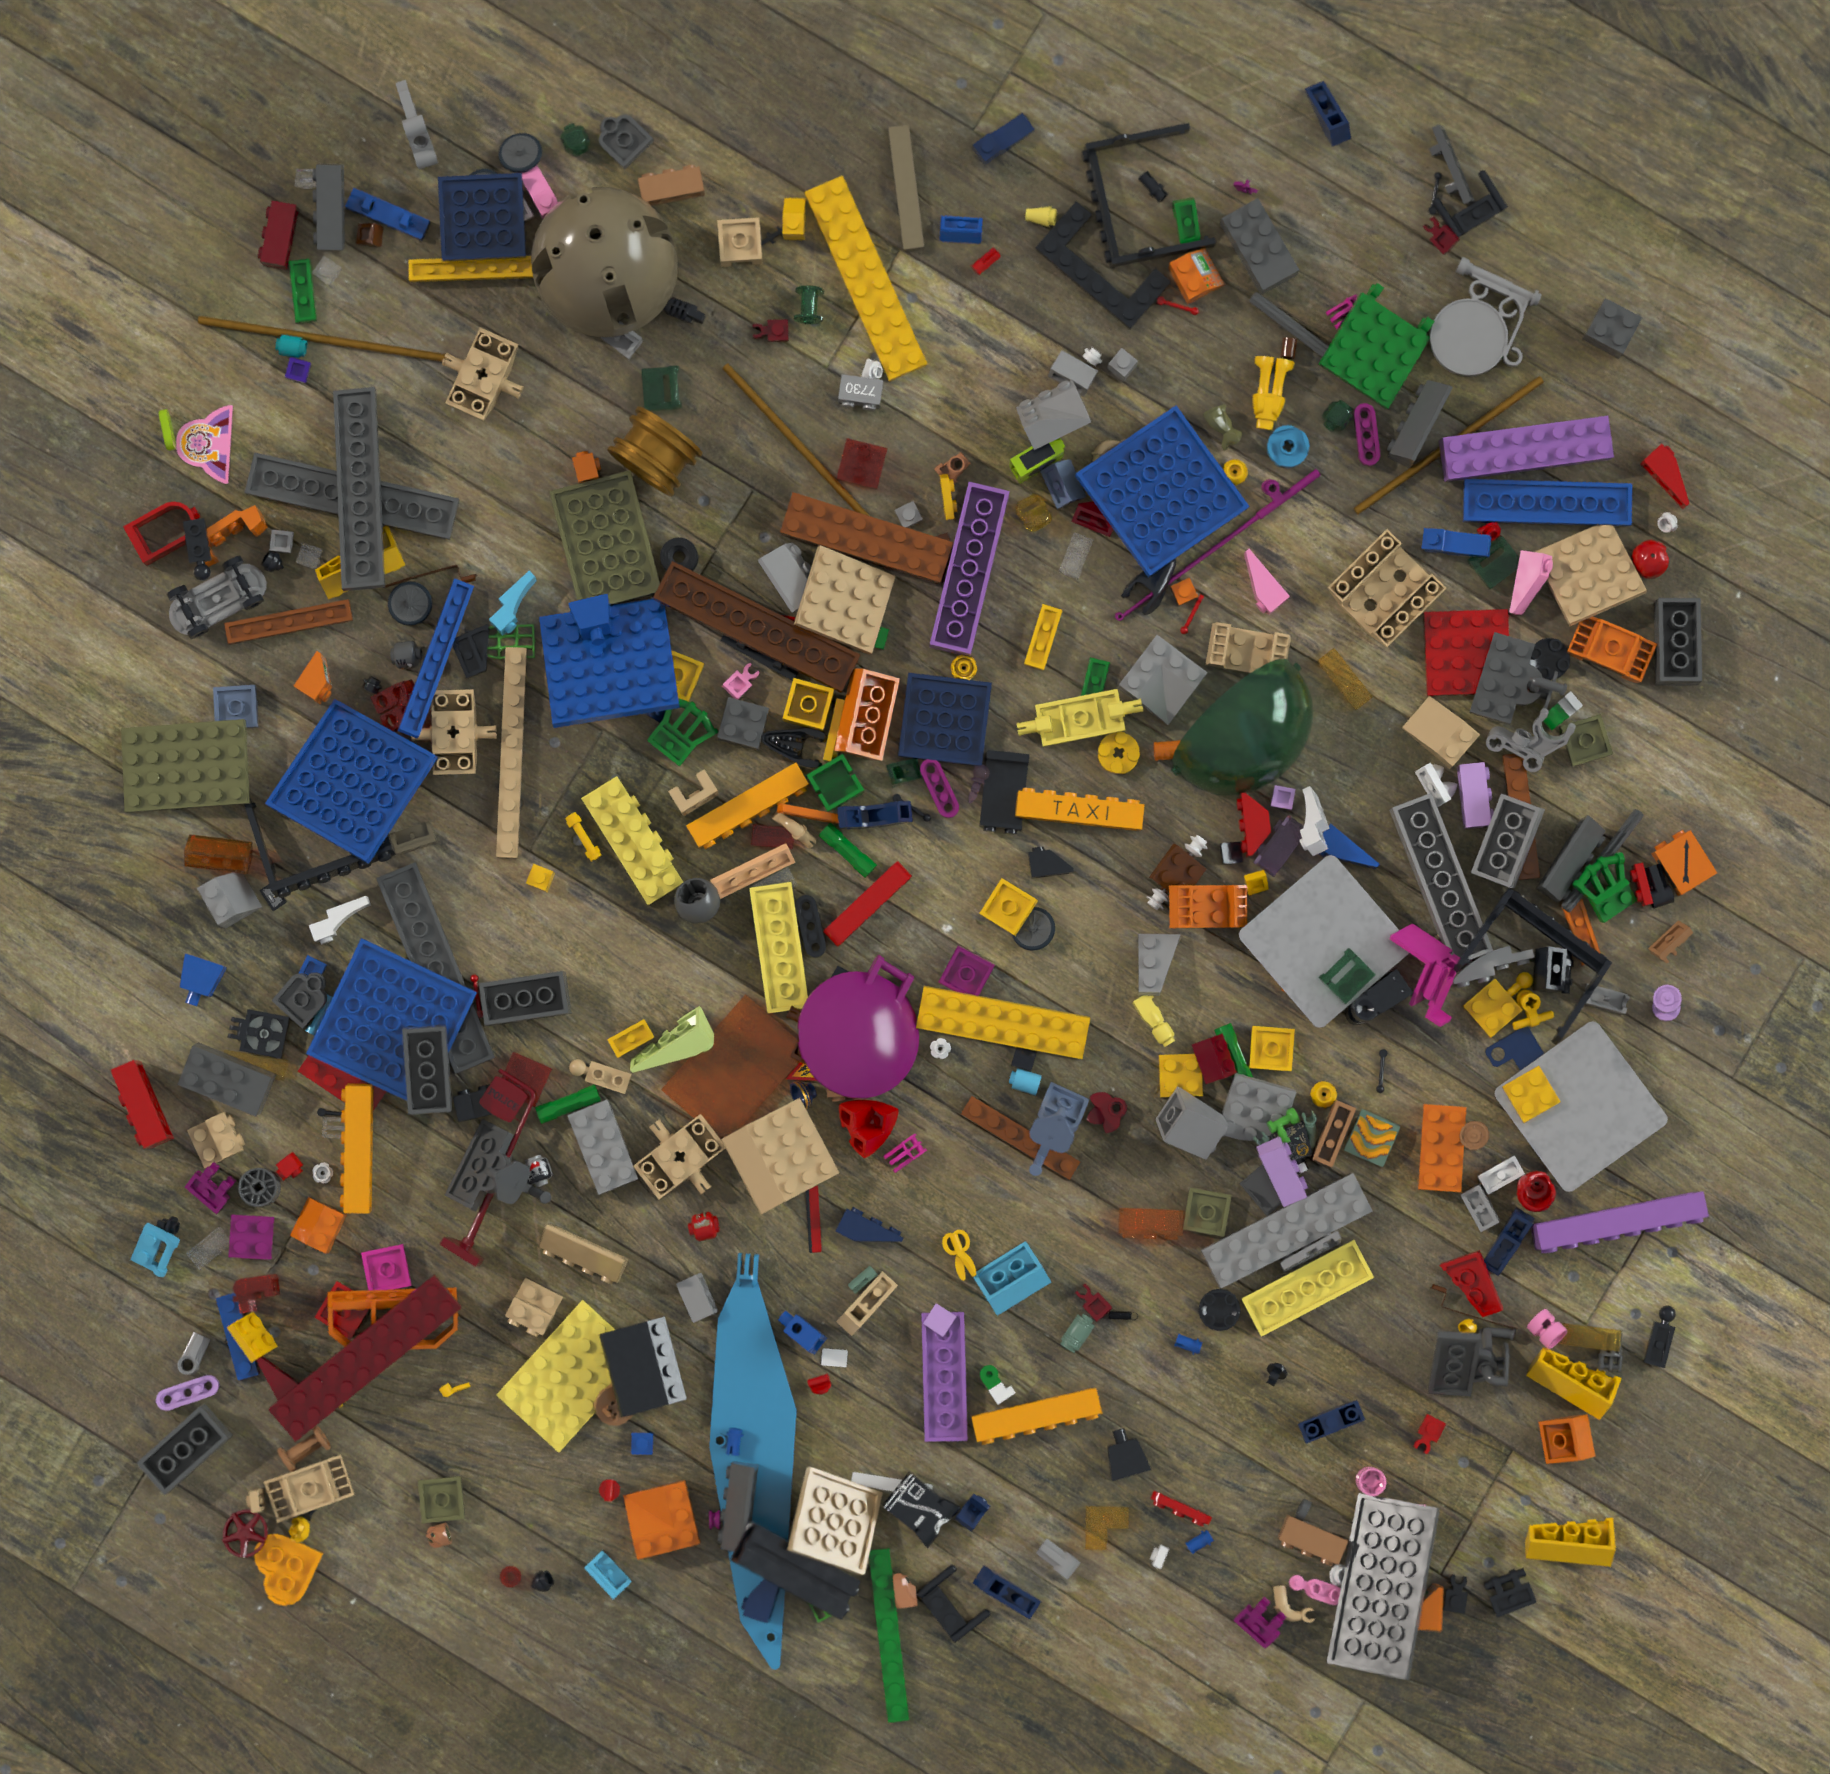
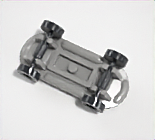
M236 556L222 564L224 572L189 591L186 585L174 588L167 593L168 599L173 601L169 609V619L172 626L181 634L188 635L190 639H195L208 632V628L244 608L249 610L264 602L263 595L266 591L264 574L253 565L242 564L244 562L242 557Z

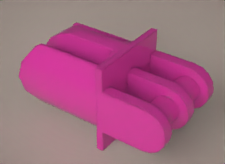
M1357 294L1346 298L1344 302L1326 311L1327 316H1330L1342 310L1330 319L1332 323L1348 315L1358 297ZM1345 319L1341 320L1334 327L1336 329L1340 328Z
M915 1133L883 1156L884 1159H887L899 1149L903 1148L905 1150L889 1162L891 1166L906 1155L910 1157L893 1169L894 1173L927 1151L926 1148L924 1149L921 1146L922 1142L916 1139ZM910 1140L913 1146L907 1149L905 1143ZM916 1148L919 1153L913 1157L910 1151Z

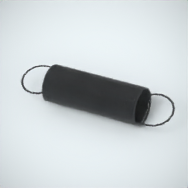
M1109 1311L1108 1319L1133 1320L1131 1319L1132 1312Z

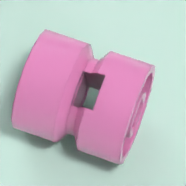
M1547 1309L1538 1313L1527 1326V1329L1535 1337L1540 1336V1342L1548 1350L1557 1345L1568 1332L1560 1322H1555V1317Z
M1364 1467L1356 1475V1485L1366 1495H1379L1386 1487L1385 1475L1374 1467Z

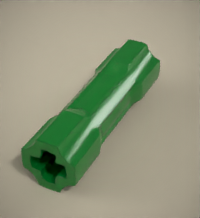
M829 823L818 835L825 843L846 859L864 878L876 868L877 864L853 845L832 823Z
M1229 1023L1215 1029L1216 1035L1223 1033L1236 1072L1253 1078L1238 1044L1232 1024Z
M594 1084L571 1095L537 1106L535 1109L541 1124L557 1119L559 1116L601 1102V1098Z

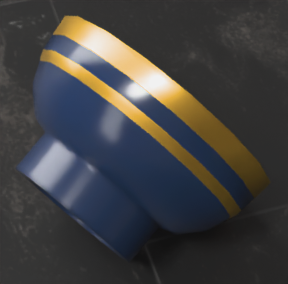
M800 1081L790 1084V1093L793 1101L800 1098L804 1107L808 1109L813 1099L817 1097L814 1086L810 1082L805 1084Z

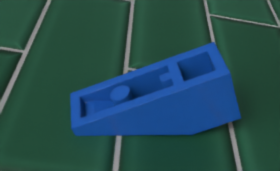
M1332 824L1329 825L1330 829L1323 832L1328 849L1319 853L1321 857L1324 858L1325 856L1332 855L1339 861L1373 869L1379 866L1376 860Z

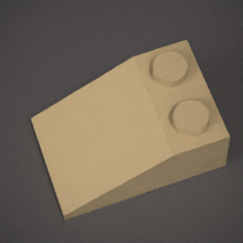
M1430 696L1402 727L1403 730L1449 769L1455 765L1480 736L1464 720Z

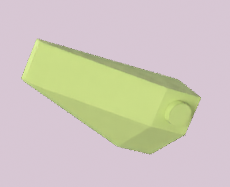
M698 1006L677 1021L679 1025L671 1032L666 1030L662 1033L663 1036L656 1044L650 1043L634 1056L630 1063L631 1072L634 1073L689 1058L710 1050L714 1045V1033L702 1008Z

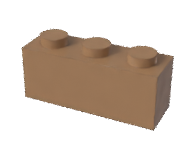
M687 165L683 167V170L678 171L667 169L662 171V174L657 175L646 173L641 178H638L641 197L651 206L705 196L699 166Z
M1338 1100L1334 1101L1310 1160L1329 1168L1333 1167L1356 1108Z
M1290 1515L1286 1516L1278 1535V1539L1282 1541V1546L1292 1550L1294 1546L1302 1549L1301 1554L1310 1558L1313 1555L1321 1557L1320 1562L1332 1566L1333 1563L1339 1565L1348 1543L1344 1538Z

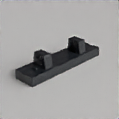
M725 635L720 640L722 643L790 681H793V678H796L799 674L798 671L748 646L745 648V645Z

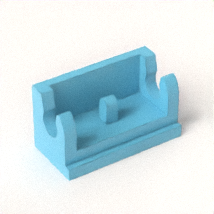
M603 1550L584 1567L613 1599L632 1582Z

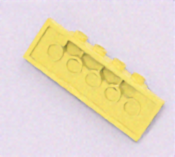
M617 776L581 798L648 906L683 883L671 863L674 858L668 849H662L659 844L662 842L657 831L652 833L648 826L651 824L649 818L645 813L641 815L637 809L640 806L634 795L629 796Z

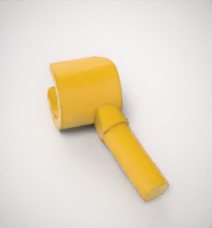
M447 1383L439 1391L444 1397H449L457 1391L470 1388V1383L458 1385L454 1388H451L450 1384Z

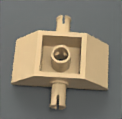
M480 328L466 359L462 360L446 353L444 356L446 358H443L442 365L458 371V376L445 404L484 421L495 406L502 391L519 399L521 396L520 392H523L524 387L507 380L519 345ZM483 372H485L486 375H487V377H486V378L483 377V378L480 380L479 374H482Z
M473 689L436 690L431 702L432 725L430 728H422L419 737L414 738L411 736L412 741L431 740L432 753L438 757L433 765V775L476 774L478 739H497V726L477 725ZM453 729L459 732V734L455 735V738L450 735Z
M701 1114L675 1134H670L659 1119L655 1123L660 1130L654 1124L649 1128L660 1140V1146L633 1167L659 1200L685 1180H690L700 1192V1195L703 1194L705 1190L701 1183L706 1190L712 1186L700 1173L701 1168L726 1149L723 1142ZM677 1152H684L686 1154L684 1162H676Z

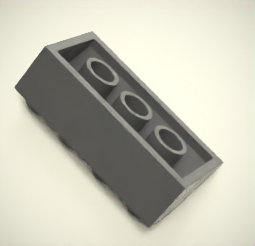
M1427 380L1425 385L1420 384L1415 394L1418 396L1417 401L1410 403L1406 414L1409 415L1406 422L1401 421L1396 430L1399 433L1397 439H1392L1387 448L1390 451L1388 458L1407 468L1412 466L1453 387Z
M1587 815L1580 819L1536 887V890L1556 903L1561 899L1565 901L1571 892L1568 889L1571 883L1579 879L1582 875L1580 871L1582 866L1590 863L1594 856L1591 853L1595 846L1599 848L1605 839L1603 836L1605 830L1592 817Z
M733 1461L731 1466H727L726 1479H729V1485L724 1488L723 1500H727L726 1509L722 1508L721 1521L724 1522L723 1530H719L718 1543H721V1549L734 1552L749 1521L752 1522L759 1464Z

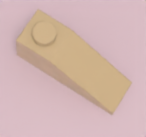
M882 1271L836 1322L852 1336L898 1285Z

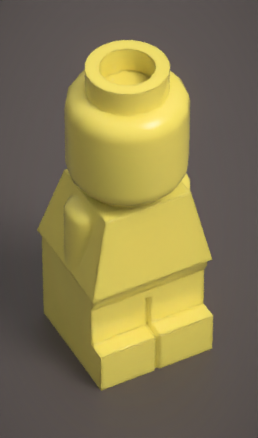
M1143 995L1133 1001L1132 1004L1141 1019L1149 1027L1153 1028L1152 1034L1157 1042L1166 1047L1175 1041L1173 1038L1175 1034L1170 1025L1164 1022L1159 1007L1152 1001L1154 996Z

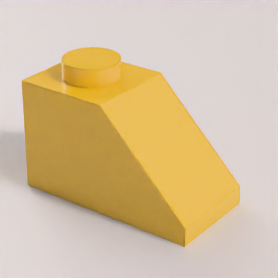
M805 198L784 199L782 226L784 240H805Z

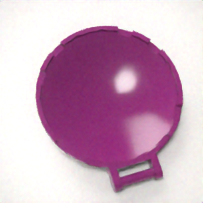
M877 955L868 972L854 971L841 973L827 979L813 990L805 1001L799 1016L797 1027L799 1029L798 1046L802 1059L805 1060L810 1069L809 1072L822 1086L844 1097L870 1098L888 1092L906 1077L914 1064L919 1046V1028H916L917 1018L910 1002L905 996L914 980L912 974L904 973L884 961V957ZM881 968L901 980L900 987L877 974L879 969Z

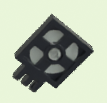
M247 1009L246 1019L231 1017V1021L239 1023L238 1027L230 1025L229 1029L237 1031V1035L229 1033L227 1038L241 1040L239 1051L282 1059L290 1017Z

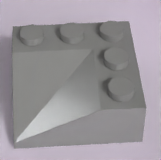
M1073 380L1063 381L1056 388L1050 391L1045 390L1038 397L1032 400H1024L1016 407L1023 428L1034 450L1091 423L1087 409Z
M1156 635L1121 681L1118 688L1133 700L1141 698V706L1166 725H1169L1208 672L1160 636Z

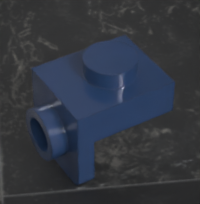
M973 1494L959 1511L955 1520L972 1532L984 1514L989 1510L990 1505L987 1504L983 1497Z

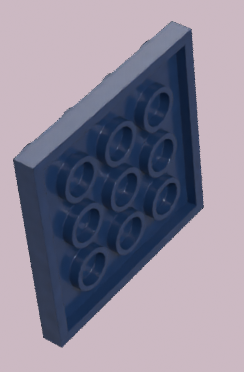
M522 173L438 177L442 262L526 258Z
M908 673L898 757L937 760L938 762L982 767L992 683Z

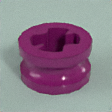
M709 1510V1530H712L713 1527L720 1529V1510H717L715 1513Z

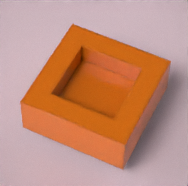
M1190 578L1170 586L1178 606L1198 598Z

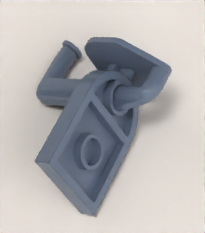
M1052 1082L1038 1111L1039 1118L1034 1121L1030 1130L1031 1139L1041 1145L1033 1164L1029 1168L1033 1176L1041 1174L1042 1165L1050 1149L1059 1153L1068 1151L1074 1139L1073 1133L1077 1130L1090 1100Z

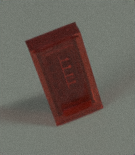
M753 824L751 846L777 848L786 843L788 848L793 850L794 838L785 827Z

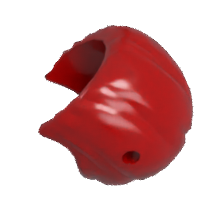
M1643 541L1632 552V563L1638 574L1644 579H1656L1668 568L1669 557L1666 553V546L1659 541Z
M1529 1172L1519 1179L1517 1183V1198L1526 1210L1531 1212L1545 1211L1549 1209L1555 1200V1187L1545 1172Z

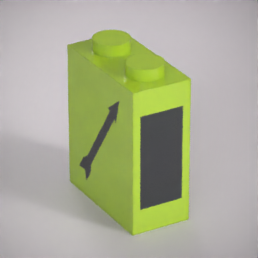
M1058 438L1035 450L1031 446L1011 458L1009 467L1019 484L1040 473L1041 470L1053 463L1062 460L1065 445L1061 438Z

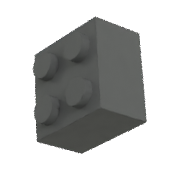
M1605 298L1582 340L1619 359L1625 352L1643 317Z
M728 697L717 739L759 751L770 712L769 708Z

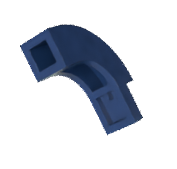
M895 801L868 806L837 807L839 828L866 829L913 822L911 801Z

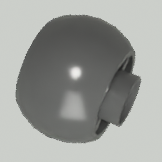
M692 878L679 886L675 893L674 905L682 919L689 923L701 924L709 921L716 915L720 907V896L717 888L710 881L703 878Z

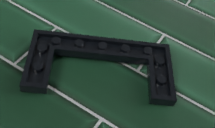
M1076 201L1035 247V250L1131 330L1171 284V281L1155 268L1131 297L1127 299L1066 247L1092 216L1088 210Z

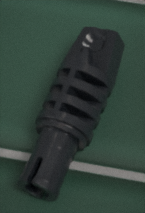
M671 297L663 308L667 315L690 324L692 321L703 324L706 318L703 312L697 310V306L675 297Z

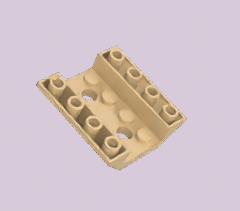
M1388 529L1327 588L1340 607L1372 638L1385 647H1388L1447 589L1433 574L1429 576L1400 547L1402 543ZM1402 571L1405 574V580L1402 582L1396 581L1394 573ZM1365 601H1374L1376 605L1375 610H1366L1364 607Z

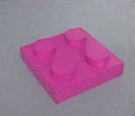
M404 1244L361 1253L368 1290H394L412 1286Z

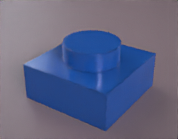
M307 955L299 973L309 975L313 972H318L323 975L327 964Z
M632 1432L631 1454L653 1455V1433Z

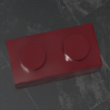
M1223 1033L1191 1044L1205 1084L1237 1073Z

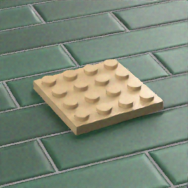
M1596 525L1535 551L1552 556L1553 567L1549 572L1546 582L1569 627L1647 592L1613 525Z
M820 545L816 550L794 625L870 655L875 646L895 576Z
M807 1467L788 1551L859 1576L865 1575L883 1492L813 1467Z

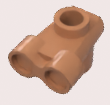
M960 452L956 456L951 457L945 464L940 463L934 469L939 475L948 474L949 480L953 479L955 484L958 482L956 479L971 462ZM957 461L962 462V467L960 469L956 468L955 463Z

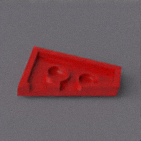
M1480 1250L1439 1265L1452 1278L1453 1283L1463 1291L1468 1301L1482 1318L1503 1310Z

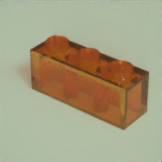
M189 834L184 849L185 867L248 874L253 859V845L250 841Z
M1119 1208L1118 1233L1123 1234L1122 1238H1135V1234H1144V1239H1156L1157 1235H1165L1166 1240H1178V1236H1183L1184 1210Z

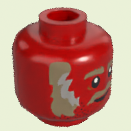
M711 1212L694 1214L691 1218V1223H688L690 1236L694 1235L697 1241L716 1238L717 1232H720L717 1215L713 1216Z

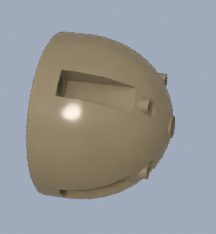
M592 187L593 193H582L572 200L570 195H568L553 206L545 215L533 241L531 251L532 273L537 291L545 307L564 326L589 336H620L645 326L666 306L674 291L677 280V253L666 223L659 213L646 201L622 189ZM596 233L601 234L599 239H591L592 235ZM621 319H629L627 324H619Z

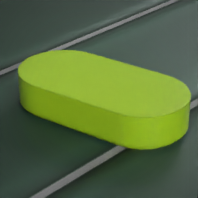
M168 409L160 410L159 419L166 449L168 451L176 450Z

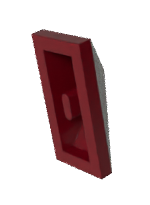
M1093 501L1078 504L1071 522L1110 537L1113 528Z

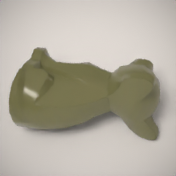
M1226 404L1213 407L1203 413L1207 423L1214 430L1223 434V451L1227 450L1229 446L1237 444L1242 436L1241 431L1233 428L1232 421L1226 414Z

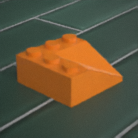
M686 1479L623 1495L637 1560L701 1543Z

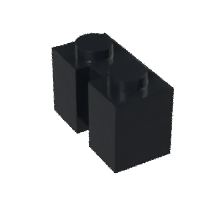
M490 1084L479 1086L478 1091L470 1093L469 1089L457 1092L458 1096H454L453 1101L458 1122L493 1115L479 1103Z

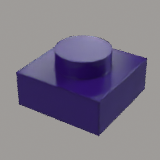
M290 357L285 379L306 384L311 363Z

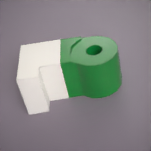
M1570 691L1549 710L1548 716L1543 722L1552 731L1583 705Z
M986 1365L981 1369V1380L997 1404L1015 1394L1011 1386L1008 1388L1004 1387L998 1377V1370L994 1366Z

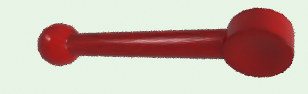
M1161 296L1157 298L1158 305L1172 306L1191 312L1192 315L1199 313L1196 307L1189 308L1166 301Z
M1200 594L1185 625L1180 628L1182 634L1188 633V627L1204 598L1203 595Z
M473 974L470 980L473 982L474 991L477 992L475 996L477 1014L479 1018H483L477 985L478 976Z

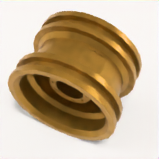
M638 406L635 409L637 415H631L629 421L633 424L632 428L624 439L615 437L613 440L615 446H609L607 451L620 464L631 470L633 474L644 482L672 497L675 493L673 488H679L681 485L677 479L686 464L694 466L697 463L695 457H701L703 452L695 443L668 422L649 410Z

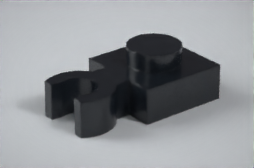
M1452 1574L1450 1576L1452 1589L1446 1588L1443 1610L1465 1614L1468 1592L1462 1591V1588L1467 1584V1577L1463 1576L1462 1582L1457 1584L1455 1582L1456 1575Z

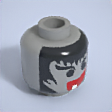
M541 1155L526 1159L525 1165L530 1169L527 1183L530 1185L535 1184L536 1187L548 1184L547 1179L553 1175L548 1159L541 1157Z

